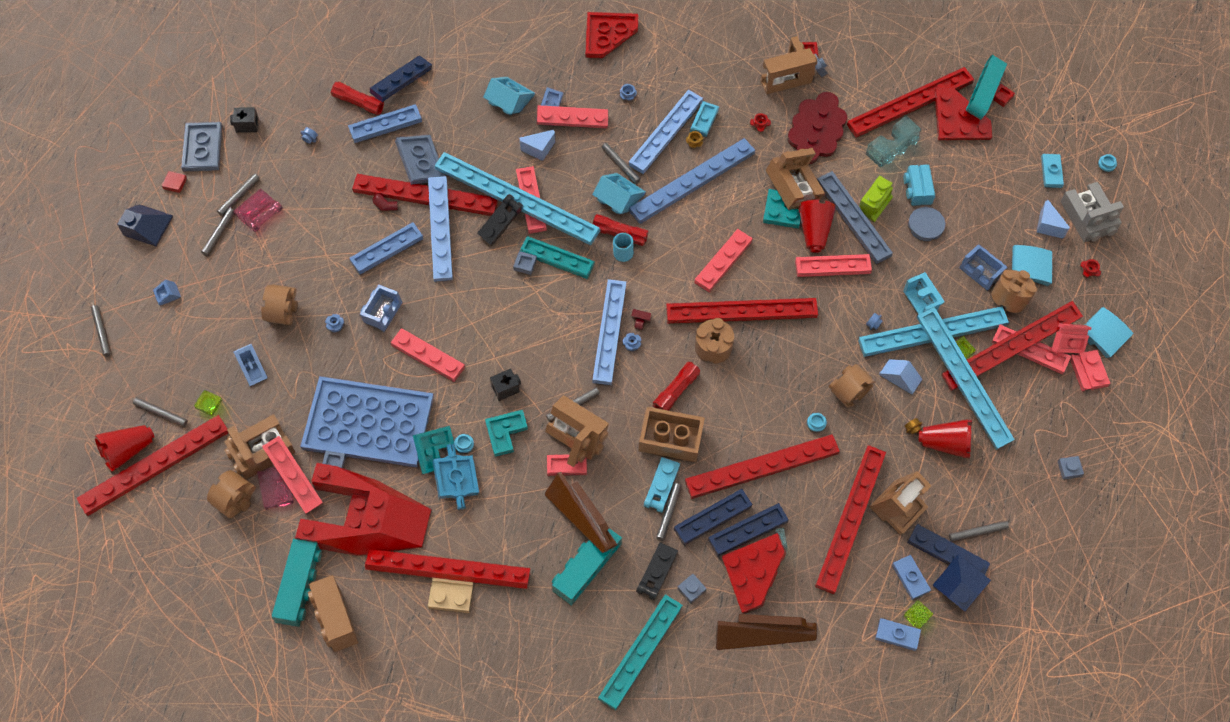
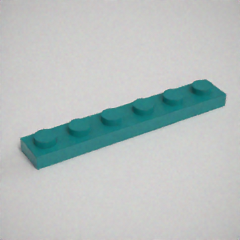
M666 594L664 595L599 695L598 700L615 711L617 710L683 607L682 604Z

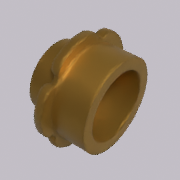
M697 131L690 132L688 137H686V143L691 148L700 147L703 144V137Z
M918 418L911 420L904 425L907 430L906 433L911 432L912 435L922 430L921 425L923 422H920Z

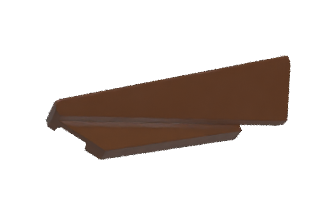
M562 472L557 473L546 490L545 496L602 553L616 547L617 543L609 533L606 521L578 481L569 485Z
M739 614L737 623L718 621L716 626L717 650L815 641L817 638V623H808L802 617Z

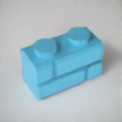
M910 165L903 176L904 183L908 185L906 190L907 199H910L912 206L933 204L935 191L930 165Z

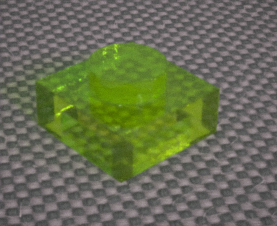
M964 336L956 341L966 359L975 353L976 349Z
M204 390L194 407L201 412L213 416L223 400L220 396Z
M917 600L903 616L917 629H920L932 617L933 613Z

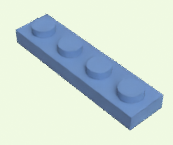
M415 104L348 125L354 143L420 123L422 118Z
M412 222L350 257V262L359 275L423 240V235Z

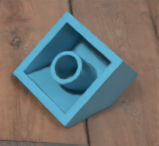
M509 77L491 78L483 98L489 100V104L501 107L504 113L512 115L520 113L534 97L535 92Z
M614 173L602 176L592 195L597 197L600 203L612 207L611 210L615 213L623 214L629 212V208L635 205L644 196L646 191L620 174Z

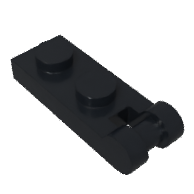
M511 194L504 198L501 205L477 233L492 246L524 207L520 202H516ZM509 206L512 207V211H511V212H509V211L507 210V208H508Z
M661 542L659 543L637 587V593L641 595L644 593L650 599L656 600L678 554V550ZM649 582L655 586L653 588H650L647 586V584Z

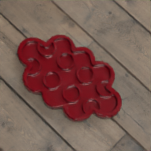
M831 92L820 93L816 100L806 99L802 101L799 105L798 114L794 115L792 119V128L788 132L787 140L792 147L797 150L813 148L816 154L809 165L815 163L819 156H832L836 151L837 142L843 137V127L846 125L848 116L843 109L838 107V97Z

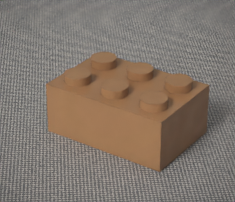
M647 407L639 440V452L697 462L705 418Z
M331 575L310 583L311 591L308 592V595L314 606V613L322 628L321 633L328 648L332 646L334 652L358 644L359 642L334 576Z

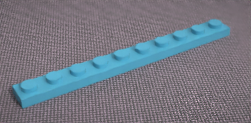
M445 152L435 164L436 170L503 202L508 194H511L516 202H520L524 206L521 212L589 245H592L600 232L599 227Z

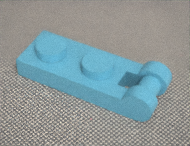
M661 457L643 507H652L657 509V512L663 513L680 463ZM654 497H657V498H660L661 500H660V501H656V500H653V498H654Z

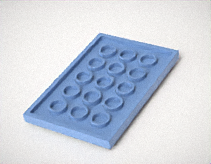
M319 376L300 447L306 451L319 453L331 451L344 453L346 457L418 467L419 459L412 435L426 432L434 395L427 392Z

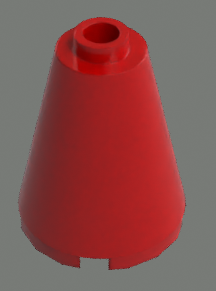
M807 200L799 205L806 248L812 253H819L825 249L836 210V205L830 201H825V204L819 203L820 200Z
M966 419L923 427V431H919V442L922 443L923 447L970 459V453L967 452H971L972 420Z
M145 425L97 434L95 435V443L101 457L108 461L105 463L106 467L112 472L152 444V439L155 437L150 427L147 428Z

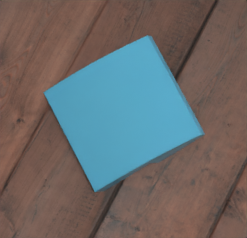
M1014 245L1012 270H1025L1030 274V278L1034 282L1049 286L1052 284V251L1033 246Z
M1104 307L1100 308L1085 324L1092 327L1091 330H1088L1087 334L1089 335V345L1095 344L1106 358L1111 357L1134 334L1124 322Z

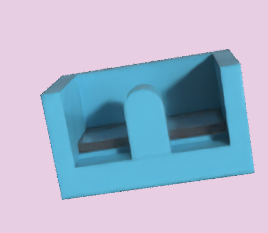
M926 272L907 280L903 292L918 315L933 307L938 311L939 307L945 302Z

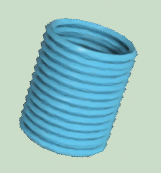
M619 233L613 239V254L618 261L625 262L633 257V238L628 233Z

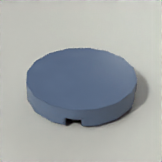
M921 207L914 210L910 215L908 227L914 237L923 241H931L942 235L946 223L939 211L930 207Z

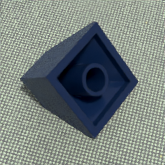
M139 204L126 209L117 225L123 236L157 246L173 215Z
M958 554L935 581L933 586L966 612L991 580Z

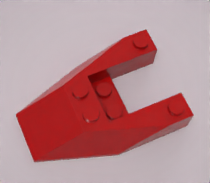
M316 463L311 480L315 490L352 496L344 526L300 518L295 536L296 539L316 542L321 550L355 556L368 555L369 550L372 549L393 552L423 547L431 515L429 507L378 480L337 466Z

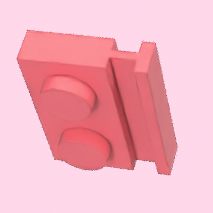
M1059 323L1060 330L1056 333L1052 350L1061 353L1085 352L1089 335H1087L1088 330H1091L1092 327Z
M1098 350L1071 355L1070 362L1082 392L1110 385Z

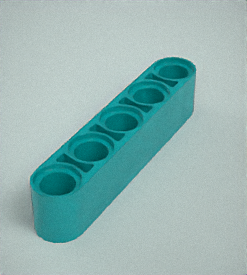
M993 54L984 65L966 107L967 112L980 120L986 115L1007 66L1006 62Z

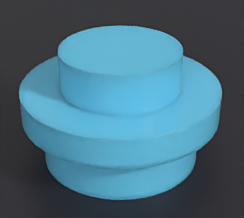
M1106 154L1099 159L1098 165L1102 170L1110 172L1116 168L1117 161L1113 155Z
M813 413L807 419L808 428L814 432H820L826 427V418L821 413Z
M467 434L459 435L454 441L455 449L460 453H468L474 447L472 437Z

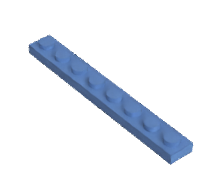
M744 138L631 206L629 212L641 224L755 154V149Z

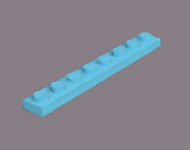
M1003 306L942 319L953 338L995 329L1000 324L1007 326L1009 323ZM921 324L862 336L858 339L864 357L931 343Z
M935 307L918 315L919 323L995 449L997 450L1014 441L1015 439Z

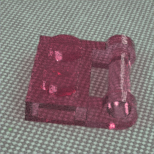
M260 188L233 212L250 229L257 232L264 222L276 212L282 211L283 207ZM271 206L270 209H268V210H267L264 214H262L258 219H256L255 221H253L255 218H257L261 213H263L267 208H269V207Z

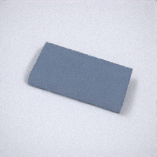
M221 122L185 123L182 171L219 170L222 138Z
M430 135L396 138L395 143L410 184L428 183V178L445 176L444 173L435 169V164L439 157Z

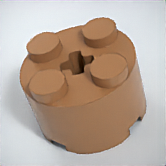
M1004 270L991 295L998 306L1002 304L1006 307L1005 310L1019 313L1027 307L1037 288L1027 271Z
M267 285L263 295L265 307L261 308L262 320L292 325L293 311L296 312L298 308V301L295 300L296 288Z
M720 318L702 323L697 329L695 339V351L699 358L713 363H721L728 359L734 343L732 328Z
M855 364L852 367L850 365L842 371L843 376L839 380L835 379L829 385L831 392L847 408L855 405L853 403L854 400L860 401L873 388V383L876 382L859 364Z
M232 470L226 471L218 477L220 482L217 485L213 484L207 495V501L211 506L231 519L240 511L245 512L250 507L251 502L249 500L256 486Z

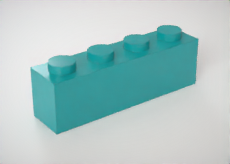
M610 528L608 531L616 541V547L602 553L590 540L587 543L583 542L578 548V554L575 558L571 557L565 564L566 569L553 578L552 591L571 606L622 545V537Z
M293 539L271 616L275 623L299 627L301 621H304L306 616L305 604L306 601L310 600L308 592L311 591L309 584L315 581L317 574L315 569L316 563L320 562L322 550H320L316 542Z

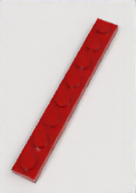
M963 67L849 120L847 126L857 138L934 102L936 88H954L958 91L973 84L974 78Z
M357 173L352 187L354 193L372 196L379 193L384 198L430 206L429 186L410 184V182ZM448 189L449 209L492 216L496 211L498 200L491 196Z
M816 298L668 303L666 304L667 324L700 323L715 318H720L724 322L817 318L818 308Z
M1072 300L967 359V362L978 377L1060 330L1059 323L1072 324L1081 319L1083 315ZM948 370L942 373L941 376L951 391L958 388Z
M217 415L76 499L85 514L89 516L228 434L227 427L220 416Z
M833 434L686 478L685 484L691 499L838 455L840 450Z
M867 445L816 582V588L835 594L883 463L885 451Z
M374 549L369 550L365 562V570L523 589L528 588L530 568Z

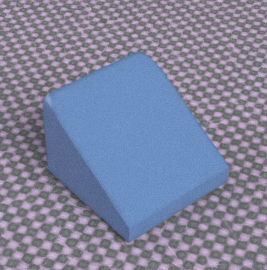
M164 280L153 289L160 306L181 297L176 283L169 280Z

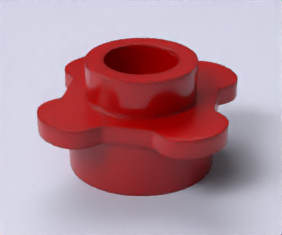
M758 113L754 119L750 120V125L755 126L757 131L763 132L764 128L771 125V120L768 119L767 115Z
M1089 259L1081 262L1080 266L1083 268L1084 277H1099L1101 275L1098 261Z

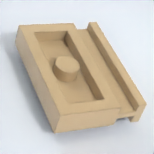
M432 578L428 609L469 613L474 586L473 582Z

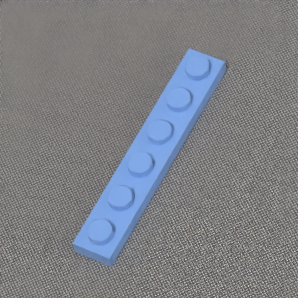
M688 90L631 158L629 166L644 174L701 105L703 98Z
M447 177L428 178L433 279L434 282L453 280Z
M608 279L592 383L612 385L626 281Z

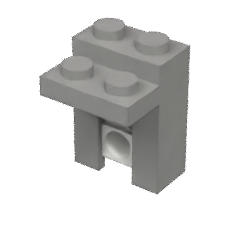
M1098 182L1087 185L1088 191L1079 194L1075 189L1067 191L1060 201L1083 242L1090 240L1093 242L1106 235L1112 236L1117 233L1122 223L1119 216L1124 208L1121 201L1110 204Z

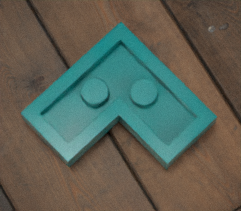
M768 189L763 223L799 229L801 220L799 209L788 210L787 207H784L785 203L778 191Z
M523 410L485 419L495 457L514 452L510 434L528 430Z
M450 426L412 435L422 474L434 471L433 460L440 458L438 449L444 448L448 444H454Z

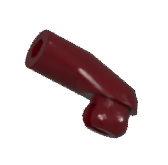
M382 194L374 195L373 203L380 211L398 210L397 201L388 202Z

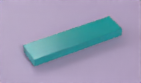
M529 236L526 237L520 249V252L537 256V260L585 279H588L595 265L593 260Z

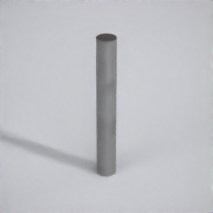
M607 143L602 145V149L637 184L641 179Z
M253 174L217 212L223 216L260 179L259 176Z
M232 208L227 210L201 251L203 255L208 256L235 213Z
M98 305L91 306V311L102 354L104 357H108L111 353Z
M594 388L573 401L581 405L599 395V390ZM550 413L546 415L549 422L555 420L554 415Z
M137 397L133 401V405L183 427L187 425V419Z
M675 483L656 536L658 540L663 541L682 487L680 484Z
M1007 521L959 531L949 534V539L952 542L1008 529L1009 525Z

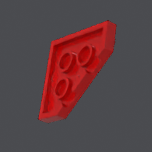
M587 12L585 58H604L637 33L638 14Z
M954 88L935 89L938 141L991 140V120L986 116L980 120L967 112L966 107L969 101Z
M778 533L722 556L743 614L763 607L766 600L765 597L776 578L780 563L784 560L786 551Z

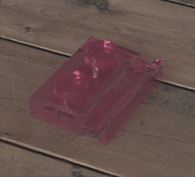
M275 467L262 472L257 471L265 510L294 503L293 494Z

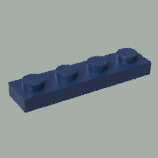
M419 55L371 86L369 93L383 102L432 70V64Z
M740 489L674 526V531L683 545H686L752 508L753 504L743 489Z
M778 503L708 537V541L718 557L788 523L789 519Z
M919 524L916 525L907 542L947 565L958 554L984 575L990 565L988 561Z

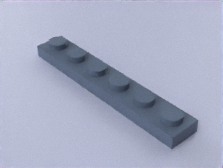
M831 171L817 178L827 198L836 205V210L868 254H870L873 261L878 264L892 257L893 252L834 172Z

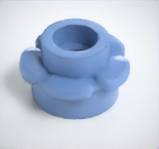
M625 84L620 89V97L622 99L633 100L634 96L637 95L635 87L631 84Z
M306 127L304 131L300 132L303 135L301 137L302 140L306 143L316 142L318 134L311 128Z
M876 313L872 315L866 323L870 330L872 328L876 330L883 322L880 319L882 315L879 316Z
M338 314L328 316L325 320L326 328L332 332H338L343 327L344 319Z
M629 333L623 338V344L629 351H635L641 346V337L639 335Z

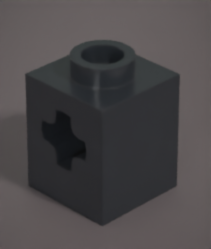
M234 108L233 115L230 116L231 126H234L236 133L258 132L259 117L256 108Z
M512 369L490 377L491 387L498 401L520 392V378L518 374L513 373Z

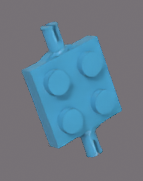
M448 444L446 446L448 456L433 460L439 499H456L457 509L463 510L466 508L464 497L479 494L473 455H456L455 444Z

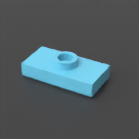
M703 101L690 128V132L697 131L702 136L707 137L719 111V106Z
M1042 154L1041 163L1044 187L1062 188L1064 182L1060 154Z

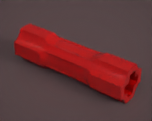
M339 81L335 82L332 86L331 96L357 105L375 115L382 113L385 105L384 101L381 102L376 97L366 95Z
M599 214L595 215L593 225L600 228V233L613 236L619 233H628L633 238V243L644 246L647 241L648 230L632 227Z
M687 362L669 386L653 401L652 406L669 411L678 397L699 376L700 369L692 362Z

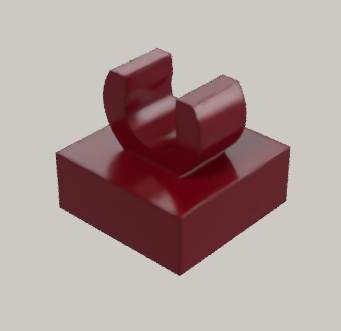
M633 309L631 317L636 319L635 329L643 330L645 322L651 323L652 314Z

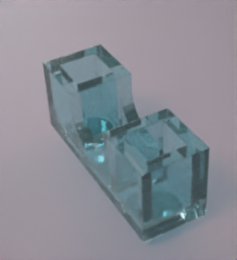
M905 116L893 127L891 136L895 140L890 141L880 135L868 144L866 155L880 168L885 164L888 165L898 154L902 155L910 145H915L920 140L919 136L922 129L909 117Z

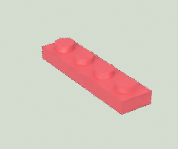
M538 105L537 125L607 129L608 109Z
M534 166L516 169L519 189L540 198ZM525 214L529 234L547 231L546 223Z
M737 229L695 278L694 283L710 293L752 243L753 238Z
M870 254L796 257L795 259L797 277L871 274L872 271Z
M1000 324L991 343L996 344L1016 331ZM1041 342L1017 354L1062 375L1071 358L1066 353L1053 351L1052 347Z
M402 328L391 341V346L453 382L456 381L465 368V364Z
M280 436L262 446L305 514L323 504Z

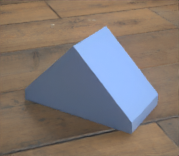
M554 130L519 138L520 150L543 161L555 144Z
M1047 200L1040 211L1037 233L1064 238L1070 227L1049 200Z
M252 344L233 351L249 386L267 379Z
M889 359L879 374L910 394L914 393L922 381L921 376L911 362L906 360Z

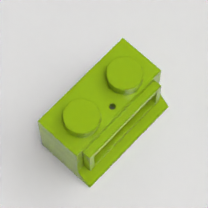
M880 175L859 204V208L864 215L873 222L877 220L893 198L891 194L893 183Z

